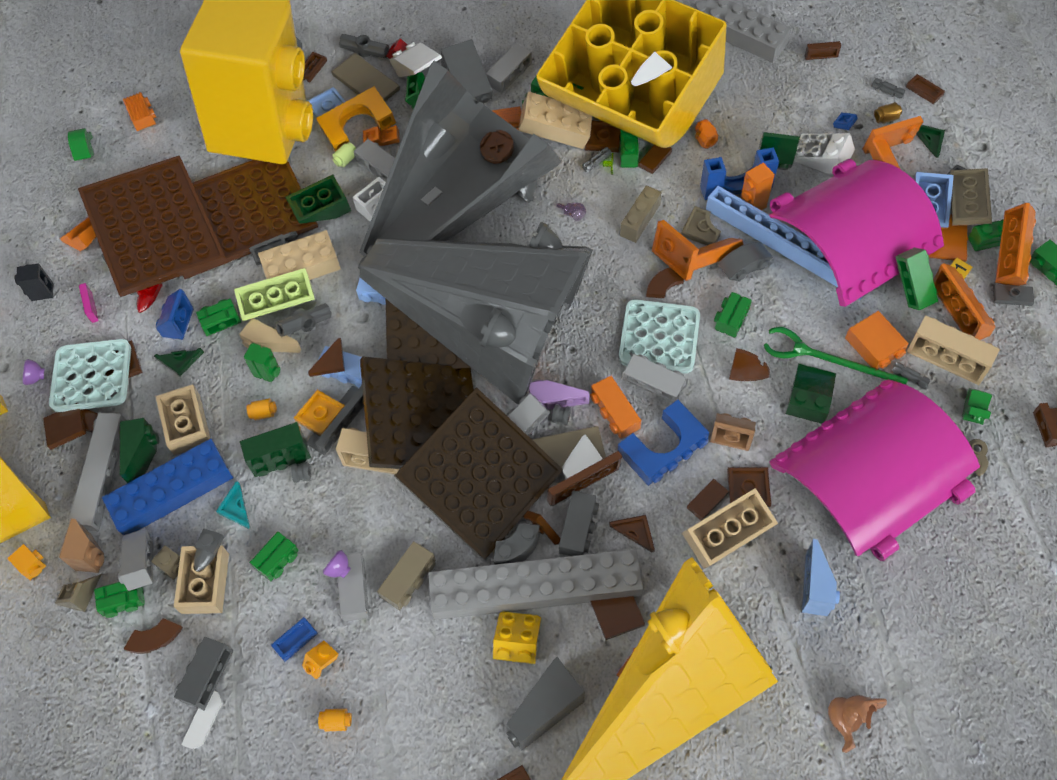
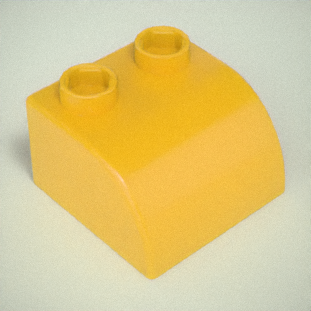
M204 0L181 45L180 54L206 149L210 153L285 164L288 161L295 141L304 143L308 140L313 124L312 104L306 101L303 83L305 57L303 50L297 46L290 0Z
M586 0L538 71L536 78L541 90L547 96L658 147L668 148L677 143L690 128L724 73L727 24L724 20L675 0ZM653 52H656L672 66V69L649 82L634 86L631 83L636 72ZM573 83L584 87V89L581 90L574 87Z

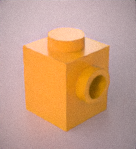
M24 544L7 558L29 580L38 576L46 567L41 561L44 557L36 549L32 551Z

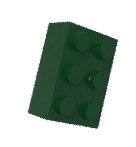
M298 422L240 441L244 460L255 477L266 476L275 470H284L292 465V463L301 464L311 458L306 438Z

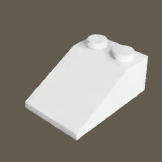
M412 42L405 46L407 49L403 52L399 50L393 53V58L389 59L398 77H405L419 73L430 66L434 60L438 61L442 57L423 43L415 44Z

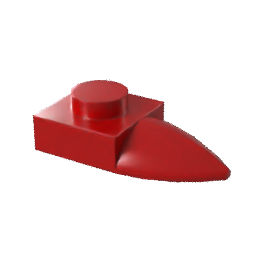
M162 283L137 291L139 295L137 310L139 313L145 311L153 304L163 286Z

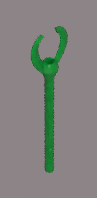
M784 327L771 328L769 334L779 332L790 337L795 342L793 351L779 352L771 349L767 343L764 344L765 350L777 358L785 359L809 355L885 380L889 379L905 385L908 381L907 378L812 349L796 333Z

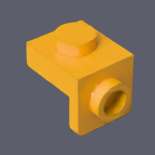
M323 640L305 654L302 667L307 674L318 679L322 670L338 658L339 653Z

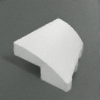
M586 435L581 437L561 467L566 479L602 460V457Z

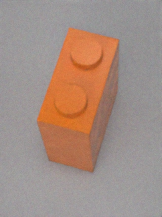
M879 310L849 328L845 337L869 366L876 369L880 367L883 369L893 359L903 357L909 344Z

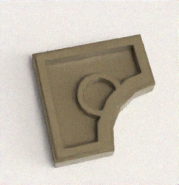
M694 206L681 234L690 240L710 245L718 241L721 231L711 223V211Z

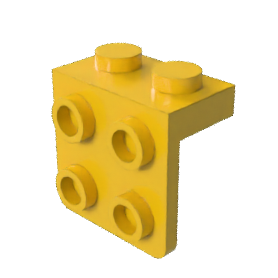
M500 612L493 640V659L535 664L541 617L532 614Z

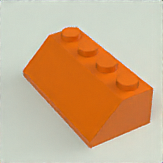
M1030 203L1021 204L1006 210L1004 213L995 283L1020 286L1026 284L1028 280L1033 229L1036 223V211Z
M945 263L941 264L933 279L938 297L963 333L972 335L979 340L989 337L996 327L993 319L988 316L982 303L977 300L973 290L968 287L962 274L953 266Z

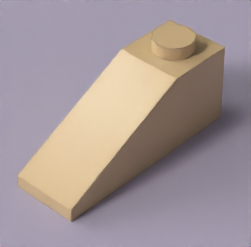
M254 318L248 322L239 334L243 341L242 344L246 348H249L250 344L255 343L261 345V347L270 348L272 352L300 353L301 351L297 340L287 335L281 337L276 329Z

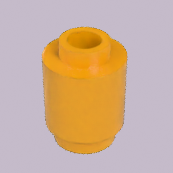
M270 398L252 401L246 407L249 419L254 420L274 417V413L277 412L275 401L272 402Z
M347 708L325 709V711L319 712L318 726L319 729H324L325 732L347 731L348 726L352 724V715L348 713Z

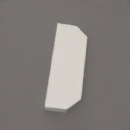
M213 692L205 711L197 710L181 744L182 746L195 749L204 744L222 706V700L218 692Z

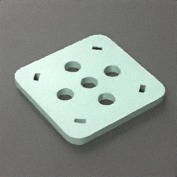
M644 300L629 301L626 305L619 350L620 363L627 366L632 358L629 353L632 352L636 355L646 356L653 363L659 362L671 371L676 370L683 374L691 372L695 363L700 321L699 310L685 305ZM664 317L667 321L659 323L657 318ZM642 330L646 335L639 337L636 335V332ZM656 333H663L665 337L657 339L654 335ZM675 335H681L683 337V340L681 342H677L673 339V337ZM654 349H660L663 353L657 356L654 355L652 351ZM681 359H684V360H685L684 362H682L681 364H679V361H680Z
M116 339L60 347L55 354L49 406L55 412H65L75 409L83 410L122 404L126 400L131 355V345L128 341ZM97 356L94 362H88L89 358ZM108 370H114L112 375L105 376ZM95 372L92 378H86L88 373ZM76 374L75 379L68 380L70 375ZM93 388L90 394H84L86 389Z

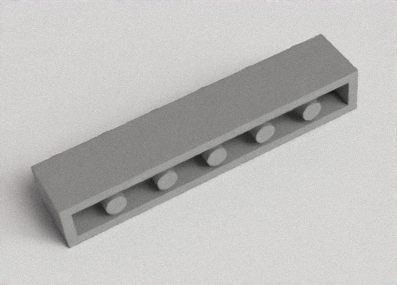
M367 139L354 150L356 162L386 182L395 158L389 151L383 150L379 144ZM434 187L421 200L429 206L443 192Z
M98 412L97 419H95L93 424V434L88 442V452L83 460L84 467L78 478L77 492L73 496L72 510L68 514V524H70L71 518L76 519L88 531L99 532L106 507L102 497L109 494L120 453V421L126 420L121 414Z

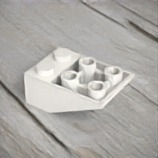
M850 133L801 134L794 162L824 173L833 174V167L846 159H850L855 150Z
M380 177L353 196L356 210L370 222L386 184Z

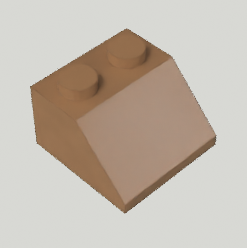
M717 413L710 442L749 451L755 433L756 422L748 418L740 419L726 413Z
M71 518L59 558L75 571L99 573L100 567L104 563L103 551L91 533L76 519Z

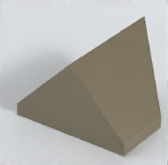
M101 574L77 583L63 584L55 604L85 612Z

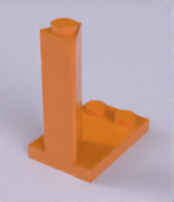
M921 116L873 129L862 149L865 154L870 153L873 160L883 161L900 169L890 147L902 143H910L924 121Z
M661 220L657 224L652 252L687 281L692 278L694 270L721 261L729 253L744 244L740 238H727L697 248L665 220Z

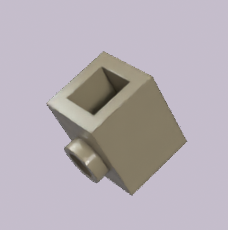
M164 545L151 562L161 572L174 580L178 576L180 556Z

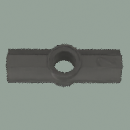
M342 34L340 36V48L356 51L362 57L372 55L387 58L388 44L372 41L367 35L356 37Z
M326 303L309 310L299 308L293 312L291 317L275 322V328L281 337L301 329L304 332H309L315 327L316 323L331 318L332 312Z

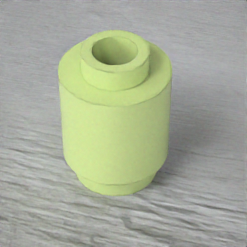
M350 142L343 144L332 154L333 162L338 167H345L355 158L354 150H356V147Z

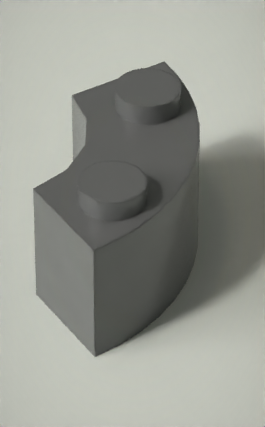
M751 242L729 253L718 265L730 280L740 281L749 273L767 267L773 257L761 242Z
M519 523L516 532L510 538L496 541L494 565L525 561L538 544L540 537L539 525Z

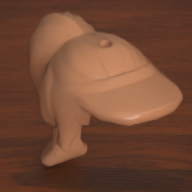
M856 695L848 699L837 697L831 701L828 707L829 718L833 726L844 737L845 744L842 752L847 753L856 747L852 732L857 731L862 723L865 722L866 727L870 729L873 712L887 705L886 699Z

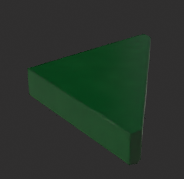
M921 125L916 135L930 152L938 158L945 130Z
M201 348L192 351L181 350L171 352V354H155L154 357L175 374L181 376L204 351Z

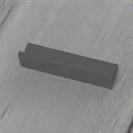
M362 385L359 389L351 386L339 401L345 405L321 436L313 433L307 441L308 446L325 456L340 437L342 428L346 429L364 407Z

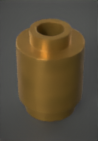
M896 102L880 106L874 111L876 122L882 124L897 120L902 114L901 106Z

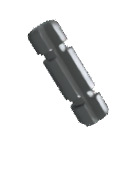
M875 78L872 83L873 88H880L881 91L890 95L894 94L897 98H902L905 94V89L897 88V86L886 81L882 82L879 78Z
M605 147L601 152H598L582 164L583 170L586 172L591 171L605 159L609 158L612 155V151Z
M896 362L892 368L894 373L902 374V377L907 378L914 384L917 382L918 386L924 389L930 383L928 377L920 376V373L909 367L905 368L904 364Z

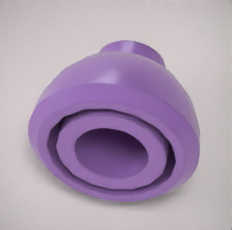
M25 360L23 384L31 385L39 381V379H44L45 368H41L33 360Z
M339 550L324 568V575L334 578L341 576L344 578L351 570L348 566V558L342 550Z

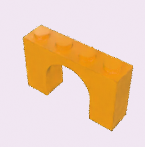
M375 86L316 118L335 152L343 144L350 142L344 132V126L353 116L360 114L371 116L381 131L396 123L392 111Z

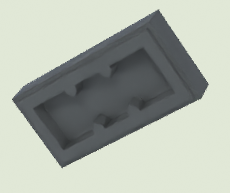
M994 284L993 298L996 304L1033 306L1035 303L1033 287Z

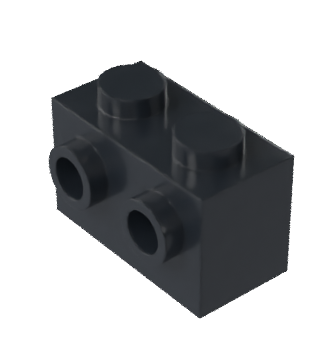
M39 263L17 267V273L14 276L15 283L21 287L23 293L31 301L53 298L54 283Z

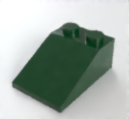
M763 132L758 150L774 147L779 160L778 169L788 170L793 165L800 136Z
M333 174L286 196L299 224L336 219L351 212L347 198Z
M798 363L785 414L820 424L825 422L833 397L836 373Z
M145 418L120 421V476L126 483L146 474L157 452L159 435L155 433L152 425L148 424Z

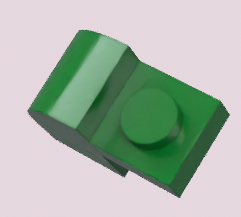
M86 128L68 131V143L74 161L91 158L94 155L90 143L93 136L91 132L86 131Z
M969 388L964 403L962 419L983 425L984 420L989 419L991 415L988 407L992 394Z

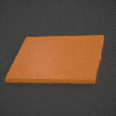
M950 214L949 227H941L944 246L928 256L929 258L953 261L958 258L966 262L967 225L952 226V214Z

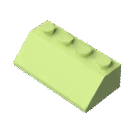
M306 268L234 289L242 321L315 300Z

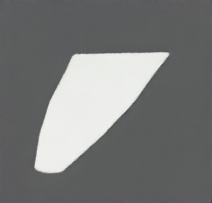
M653 52L636 72L631 83L634 86L649 82L672 69V66L656 52Z

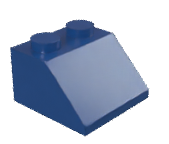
M179 289L169 295L162 306L161 316L156 322V329L162 337L180 340L184 338L194 308L183 289Z

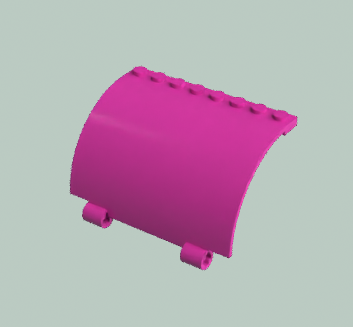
M846 159L833 167L832 172L834 176L795 198L786 192L770 201V209L773 212L769 214L770 218L779 219L795 226L805 233L823 253L837 281L838 288H836L840 306H848L898 275L900 272L895 256L914 247L924 249L930 255L944 246L938 216L926 193L907 173L883 161L868 160L857 166L852 159Z
M889 379L881 382L878 387L868 391L862 398L852 402L849 407L839 411L836 416L823 422L820 427L809 432L804 438L793 443L791 447L777 454L775 458L769 461L773 469L782 473L787 472L806 486L821 501L844 532L857 557L870 548L873 555L880 561H884L899 550V544L895 539L898 535L947 499L959 505L973 495L976 491L975 487L966 477L980 468L978 459L966 437L954 421L936 403L918 390Z

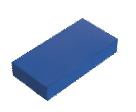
M303 617L273 642L271 646L283 661L286 662L318 633L306 618Z

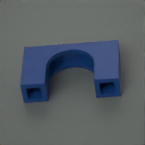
M774 147L757 150L754 164L749 170L764 162L776 176L779 160ZM722 157L704 160L700 183L704 200L708 199V196L717 186L734 195L741 194L746 172L729 177L726 176V168Z
M676 400L664 409L662 414V420L676 433L679 439V445L673 451L668 453L653 452L634 433L618 444V450L622 458L648 486L653 482H659L663 478V474L667 471H673L680 461L689 459L693 455V451L697 448L702 449L708 443L710 432L679 400Z

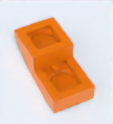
M395 125L383 131L378 126L363 130V143L367 139L373 143L376 142L379 146L399 143V129Z

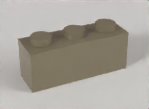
M647 185L644 187L621 222V237L635 243L637 242L661 204V191Z
M413 541L377 590L379 597L399 611L403 606L406 607L412 598L411 595L414 590H418L423 584L424 576L435 567L436 559L434 554Z

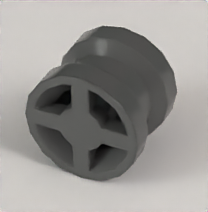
M555 404L551 421L553 423L562 422L563 425L567 426L571 407H561L560 404Z
M303 462V464L299 465L292 463L291 473L294 483L300 480L311 481L309 462Z

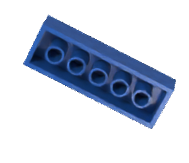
M209 439L103 496L102 499L116 529L122 535H127L139 531L233 479V476L212 439Z

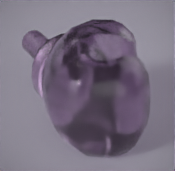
M557 203V207L563 209L564 214L573 217L575 221L581 220L586 214V208L581 203H568L566 206Z

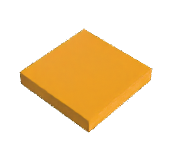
M317 389L294 416V420L321 436L345 405Z

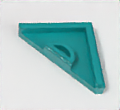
M236 481L216 512L249 529L250 524L241 485Z

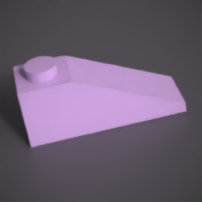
M535 380L529 387V394L534 395L548 410L554 409L555 404H560L561 407L589 404V391L549 380Z

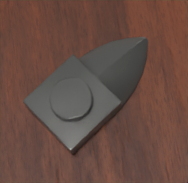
M203 528L195 545L194 566L197 572L208 566L216 556L224 539L222 534Z

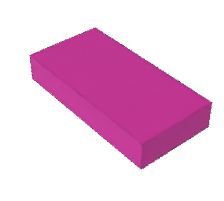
M86 283L80 284L79 289L84 312L92 323L99 320L92 291Z

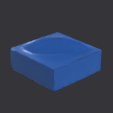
M841 112L833 123L834 128L850 130L858 119L857 114Z

